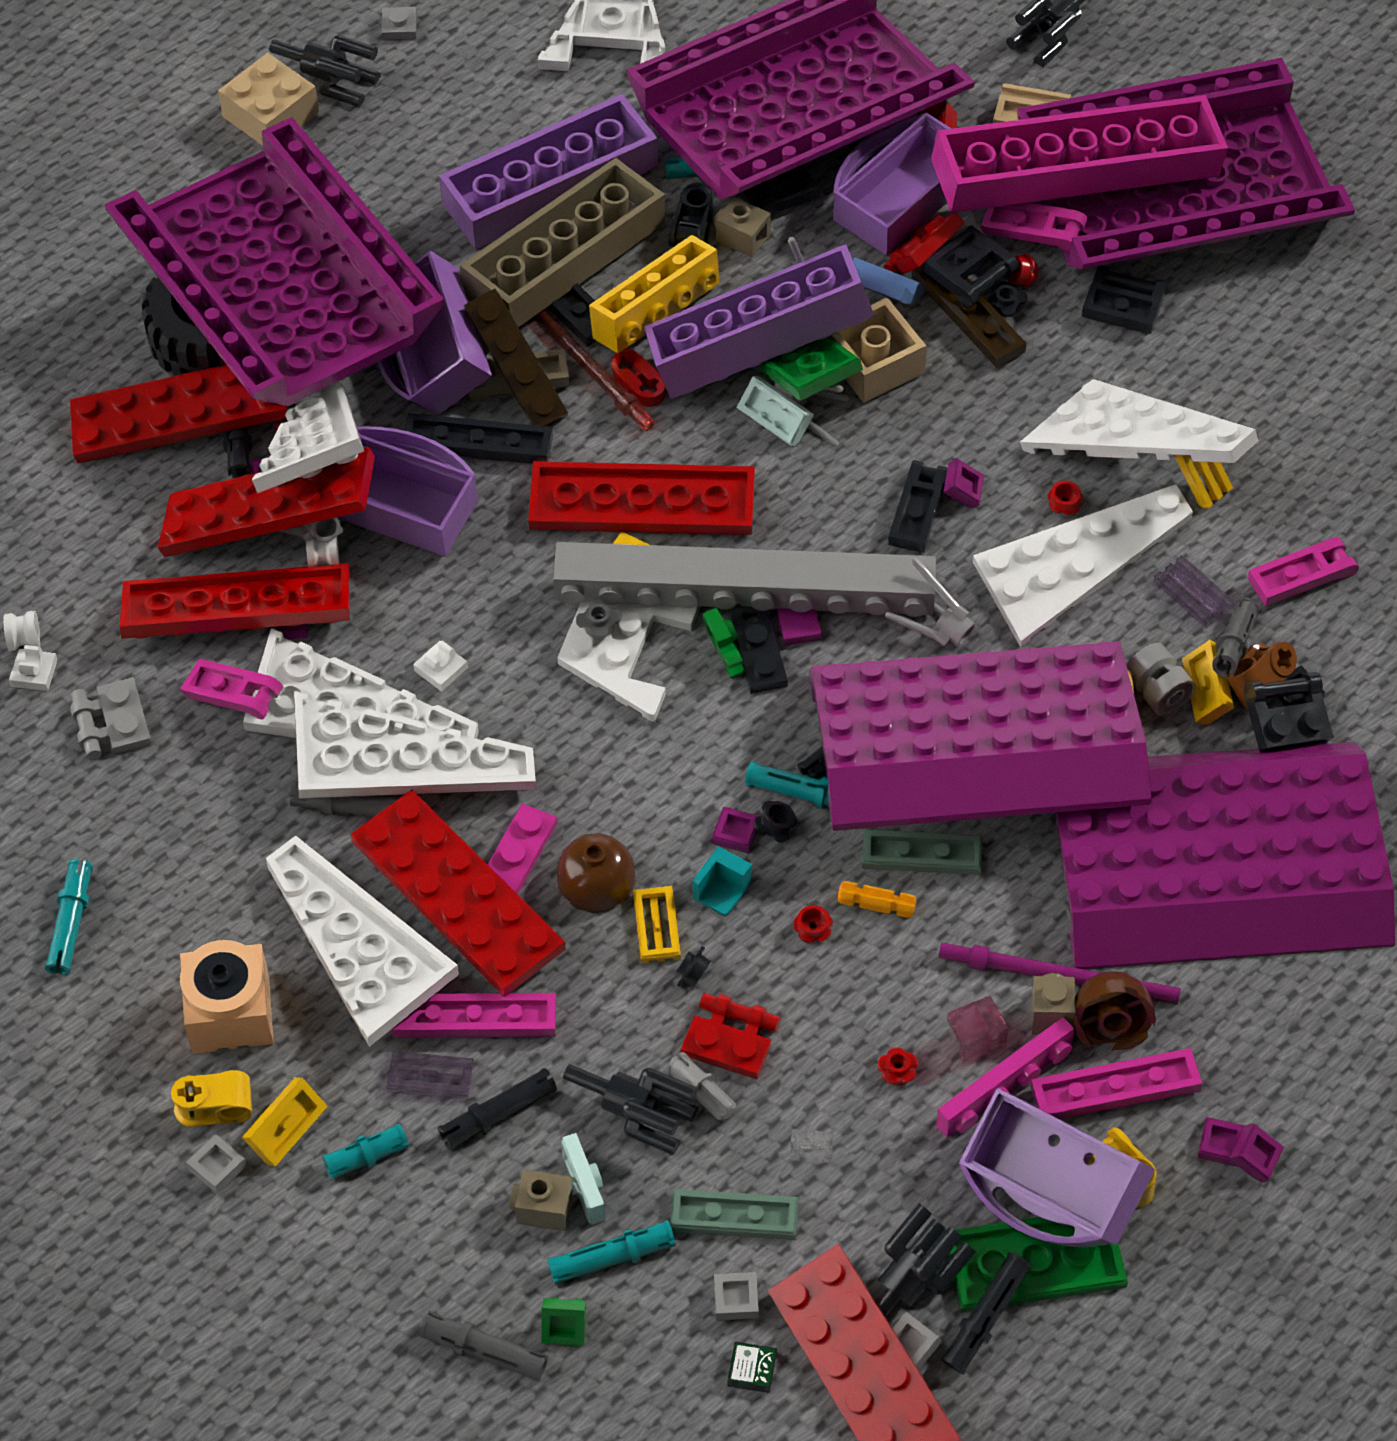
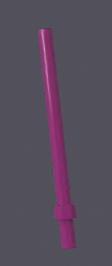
M941 942L938 957L970 964L969 968L986 971V967L1030 976L1056 973L1064 977H1075V984L1081 986L1086 980L1100 973L989 951L990 947L974 944L973 948ZM1139 980L1148 990L1152 999L1175 1004L1179 1003L1181 988Z

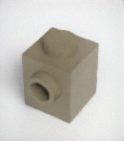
M734 197L726 208L722 207L716 214L714 219L716 241L753 258L771 235V213Z
M1056 973L1033 976L1031 996L1032 1034L1042 1033L1062 1017L1074 1028L1075 977H1064Z
M523 1169L520 1185L513 1184L509 1201V1208L515 1209L517 1224L567 1231L574 1197L573 1177Z

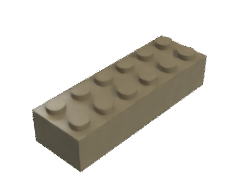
M614 158L460 265V277L467 299L472 301L496 288L517 326H521L551 305L553 301L558 300L572 290L576 283H582L664 225L665 194L620 160Z

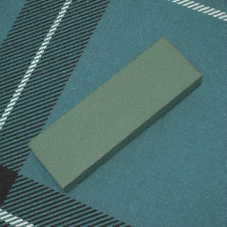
M864 830L862 869L981 875L982 835Z
M673 1189L670 1226L672 1232L796 1240L799 1197Z

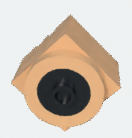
M218 940L204 944L193 952L180 953V985L183 995L184 1026L192 1054L214 1052L220 1048L228 1047L230 1050L237 1049V1046L248 1045L249 1047L274 1044L269 973L262 944L245 946L235 941Z

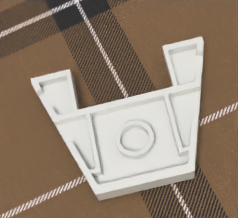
M575 0L564 16L565 22L559 31L555 30L551 36L550 44L546 51L542 50L539 54L538 68L569 71L574 45L642 50L640 64L666 53L653 1Z
M581 602L557 657L558 664L594 687H600L613 695L615 700L625 706L629 705L639 711L646 719L655 722L666 695V688L634 680L630 677L652 623L658 622L691 631L701 606L683 608L678 605L604 604L611 609H618L621 612L622 619L619 623L615 624L614 630L609 636L599 639L589 636L584 628H580L576 624V616L584 613L589 608V602Z

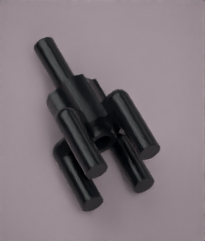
M1032 0L1015 15V20L1021 27L1006 40L1007 46L1015 50L1033 33L1040 32L1048 46L1034 57L1033 62L1044 68L1068 43L1065 32L1080 19L1082 11L1079 9V6L1085 0Z
M336 35L332 38L330 47L309 42L302 49L275 39L271 41L269 46L271 53L300 62L301 73L321 79L319 85L320 94L356 107L362 105L365 95L337 86V82L340 79H346L355 83L362 80L376 85L381 77V73L349 62L345 52L375 60L378 48L341 35Z
M572 1064L566 1067L563 1074V1079L604 1096L602 1109L626 1119L624 1132L627 1136L671 1155L675 1154L680 1145V1140L671 1137L675 1134L679 1121L657 1112L658 1109H662L690 1122L693 1121L698 1111L697 1106L688 1103L692 1102L696 1095V1086L653 1068H645L641 1072L639 1079L619 1071L610 1080H607Z
M920 1203L917 1204L884 1247L886 1254L893 1259L877 1280L886 1288L876 1301L885 1317L899 1300L911 1307L926 1288L935 1295L942 1294L976 1253L972 1247L963 1241L936 1274L935 1270L962 1236L950 1226L946 1229L934 1218L907 1249L905 1246L932 1215Z

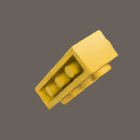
M691 235L591 303L589 310L593 339L618 354L646 335L644 326L676 314L697 298L713 289L720 283L717 249Z

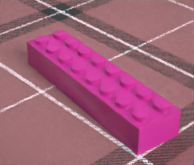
M1204 95L938 130L931 160L950 212L954 213L1218 177L1221 173L1228 146L1208 99Z

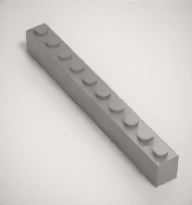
M556 542L553 578L554 601L579 603L590 602L593 599H602L604 604L607 605L628 603L641 604L643 606L678 605L683 608L706 606L720 609H731L736 604H741V606L753 607L760 611L787 608L796 612H806L810 609H815L816 611H830L836 614L862 612L882 615L886 612H892L894 614H907L918 617L933 615L935 590L914 567L912 559L917 558L936 578V556Z

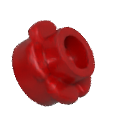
M1029 254L1014 256L1018 261L1019 268L1012 275L1007 276L1011 284L1021 285L1022 289L1034 283L1039 273L1037 263Z
M1071 481L1056 483L1047 495V499L1050 501L1048 503L1049 508L1057 514L1062 512L1065 515H1073L1079 511V506H1082L1084 503V496L1079 486Z
M806 906L794 919L793 928L798 932L799 939L806 943H813L816 940L823 942L831 935L832 918L820 906ZM816 924L817 927L812 929L810 928V925Z
M903 1048L889 1049L887 1054L882 1055L878 1060V1070L882 1072V1078L892 1085H904L916 1077L915 1069L918 1068V1060L913 1053H906ZM899 1063L902 1067L895 1068L894 1065Z

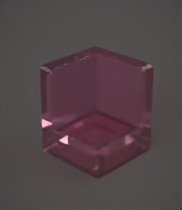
M991 996L972 1002L947 1014V1021L960 1042L959 1058L962 1064L1007 1046L1009 1028Z

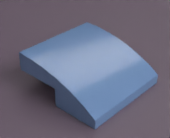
M854 257L853 259L862 285L868 290L904 304L915 303L925 292L922 285L917 281Z

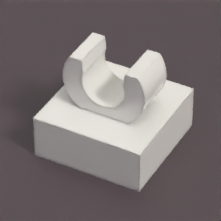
M441 640L416 661L413 666L416 673L442 692L468 668V663L452 647Z
M25 645L24 649H19L9 679L11 687L48 691L58 660L56 653L42 652L41 647Z

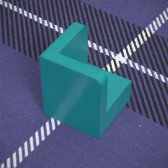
M718 846L692 881L693 899L722 916H727L752 884V864Z

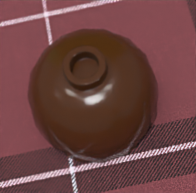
M601 833L583 835L573 840L562 851L557 865L558 889L564 898L576 909L590 913L612 910L624 899L626 901L632 894L636 883L633 858L626 846L612 836Z
M1109 971L1099 973L1086 980L1075 995V1017L1073 1020L1076 1034L1080 1041L1088 1048L1093 1049L1092 1044L1116 1043L1110 1051L1132 1049L1149 1037L1147 1031L1152 1026V1023L1155 1026L1156 1016L1148 990L1138 979L1124 972ZM1097 1020L1099 1022L1100 1029L1104 1033L1109 1035H1121L1114 1038L1113 1040L1106 1036H1103L1101 1033H1099L1097 1029Z

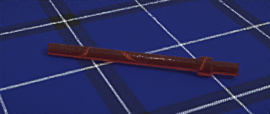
M545 309L533 317L615 401V407L624 416L629 415L644 431H649L654 426L655 420L640 406V400L630 390H624Z

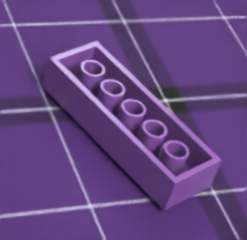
M620 94L439 175L442 205L476 250L497 240L614 158L620 160L638 175L658 167L657 137L626 97Z
M844 244L644 326L658 372L670 398L673 399L681 395L690 394L696 389L712 382L722 381L744 369L759 366L761 362L781 354L791 353L798 347L815 340L825 339L831 334L847 327L857 326L875 315L848 247Z

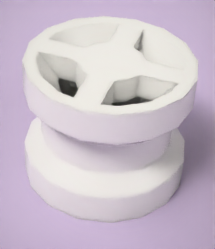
M337 536L329 542H320L315 538L306 541L308 567L339 564Z
M28 611L24 616H16L13 613L4 614V634L8 651L18 650L20 646L25 645L40 647V629L36 611Z

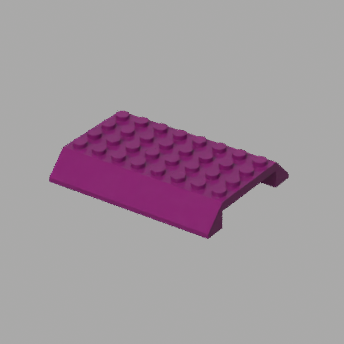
M786 0L627 69V76L646 121L720 199L745 191L973 88L975 83L955 62L938 69L877 10V0Z
M1283 58L1017 108L1018 120L1206 95L1228 146L1221 173L1218 177L1042 200V205L1077 210L1084 213L1087 217L1084 229L1079 231L1078 237L1072 238L1070 252L1061 249L1067 265L1085 269L1354 215L1355 208L1344 185L1330 186L1290 103L1294 81ZM1058 224L1056 229L1064 230L1066 226Z
M293 117L261 131L262 152L148 205L139 192L134 190L104 204L108 214L251 397L285 406H290L414 344L444 305V298Z
M1120 641L1032 649L1023 648L1020 650L996 652L985 651L982 653L959 655L947 654L935 657L867 661L849 664H829L812 666L809 670L812 700L816 702L827 770L829 810L833 831L1151 805L1147 744Z
M1355 742L1303 745L1260 752L1259 749L1150 756L1148 757L1152 798L1151 805L1055 812L1071 915L1070 942L1074 968L1093 969L1395 946L1394 887L1367 756Z

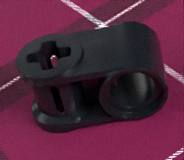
M691 183L683 188L676 213L670 225L669 246L675 247L691 235L705 243L708 242L713 219L712 191L706 184Z

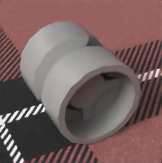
M1153 643L1137 652L1128 661L1126 666L1127 670L1132 671L1134 688L1138 692L1143 693L1144 700L1158 716H1164L1184 705L1190 699L1196 689V683L1182 666H1176V659L1162 643Z

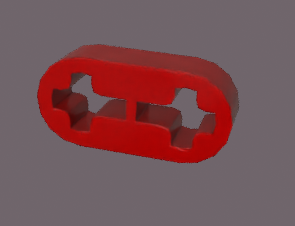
M623 350L613 356L611 360L612 376L637 403L646 407H654L664 401L666 388L660 374L638 352ZM626 364L628 367L634 365V373L627 367L622 369L621 365ZM643 383L650 389L656 387V392L652 393L650 390L643 392Z

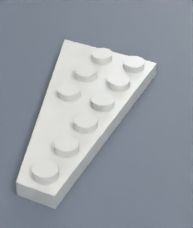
M1093 379L1085 384L1066 403L1059 406L1051 416L1021 440L1020 444L1023 451L1031 454H1036L1038 448L1051 449L1053 455H1066L1069 450H1085L1087 456L1139 459L1142 455L1141 453L1156 454L1157 460H1170L1173 455H1191L1192 461L1235 463L1258 442V437L1253 428Z
M341 380L296 402L294 408L287 410L285 416L288 422L280 424L268 447L271 456L262 459L260 463L262 473L255 474L252 479L257 493L300 476L302 478L313 477L319 474L323 467L336 462L337 464L351 462L357 458L358 453L364 452Z
M1175 484L973 555V564L1021 648L1030 641L1032 636L1043 628L1049 627L1056 621V618L1071 607L1078 605L1114 578L1117 572L1129 563H1134L1145 551L1157 542L1163 541L1191 520L1193 511Z
M272 628L258 673L274 677L282 683L283 689L279 696L272 698L268 704L270 710L263 720L257 719L249 713H245L243 720L245 731L296 738L294 691L308 694V699L327 703L328 699L342 702V707L362 712L372 709L426 722L427 727L441 731H447V728L462 731V736L477 739L479 732L478 723L442 706L426 704L416 699L415 694L405 689L400 692L387 686L385 680L335 657L329 659L314 652L313 647L301 641L299 644L283 638V633ZM255 690L252 697H255L259 690Z
M294 691L299 798L406 794L411 789L416 794L535 789L533 748L489 737L479 740L462 736V731L447 728V731H441L427 727L426 722L372 709H367L363 712L342 707V702L328 699L327 703L308 699V694Z
M294 836L266 858L270 873L369 1047L459 975L458 965L297 836Z

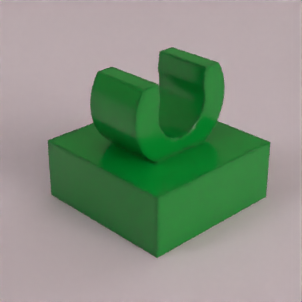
M553 1297L552 1299L543 1298L541 1343L584 1346L586 1335V1301L575 1298V1300L559 1299V1297Z

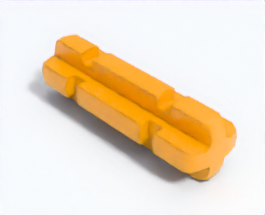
M842 881L838 891V902L844 905L854 906V903L860 904L859 908L890 914L891 911H896V916L911 918L916 908V897L901 892L900 896L894 895L895 891L869 885H863V888H859L858 883Z

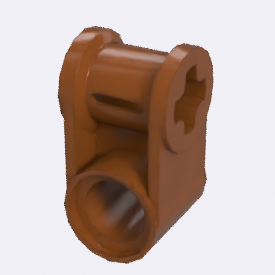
M1276 642L1270 647L1263 643L1251 645L1244 658L1239 660L1236 672L1233 675L1229 672V676L1226 677L1242 706L1248 709L1244 698V685L1246 682L1259 680L1264 684L1284 681L1296 668L1297 654L1294 647L1288 642Z

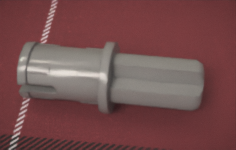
M684 1052L679 1053L678 1057L674 1056L666 1068L667 1073L674 1078L697 1087L693 1101L698 1100L718 1120H728L736 1111L737 1106L715 1084V1077L711 1073L702 1071Z

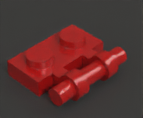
M957 212L945 218L941 214L936 216L924 227H918L910 235L911 240L903 247L898 246L890 254V259L883 265V268L894 273L900 270L905 274L920 267L965 222Z
M703 993L699 1008L713 1012L710 1020L694 1015L680 1049L681 1053H686L691 1059L758 1080L771 1048V1039L759 1036L758 1034L761 1028L777 1032L781 1017L767 1013V1008L756 1004L753 1007H748L733 1002L732 997L724 994H719L717 997ZM729 1017L747 1023L745 1031L724 1025L726 1018Z

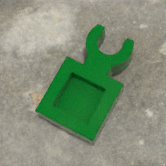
M717 608L703 613L706 632L720 659L723 661L730 678L733 679L745 674L742 666V657L733 644V641L738 640L731 620L726 619L723 621Z

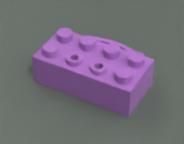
M925 112L904 118L866 138L848 155L838 171L834 184L833 220L887 256L947 203L931 158L937 131L951 128ZM879 152L874 158H872L867 164H865L860 170H858V171L854 174V172H855L868 158H870V157H871L872 155H874L875 153Z
M428 251L415 261L414 264L444 298V305L414 344L396 352L403 379L397 368L395 354L378 361V364L386 382L395 392L438 416L450 406L456 405L462 397L477 386L483 385L492 374L480 337L463 309L464 305L468 303V299L458 268L432 251Z
M357 427L362 446H369L375 455L366 510L337 518L446 557L478 502L474 472L457 454L424 436L393 428Z
M999 1088L996 1089L959 1162L965 1177L975 1193L1002 1221L1036 1239L1068 1247H1093L1111 1243L1117 1245L1155 1171L1154 1168ZM1059 1137L1060 1143L1054 1147V1140ZM1095 1155V1162L1089 1165L1090 1157ZM1003 1188L1020 1206L1039 1217L1059 1224L1073 1226L1075 1228L1074 1235L1072 1237L1052 1235L1027 1225L999 1202L995 1196L997 1189Z

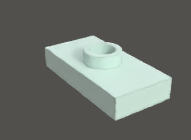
M759 376L752 377L736 407L791 446H795L801 440L814 416L809 410Z
M576 1133L562 1137L563 1158L570 1176L573 1177V1184L588 1223L594 1225L605 1221L604 1202L598 1188L603 1187V1183L596 1163L588 1164Z

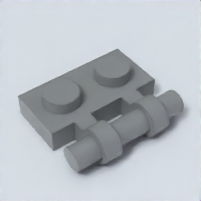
M134 677L97 686L99 695L97 700H88L86 691L83 689H77L71 693L72 704L70 710L73 720L78 722L80 731L77 734L79 746L85 749L87 759L94 760L102 755L100 745L110 742L114 755L152 745ZM104 715L107 727L96 728L93 717Z

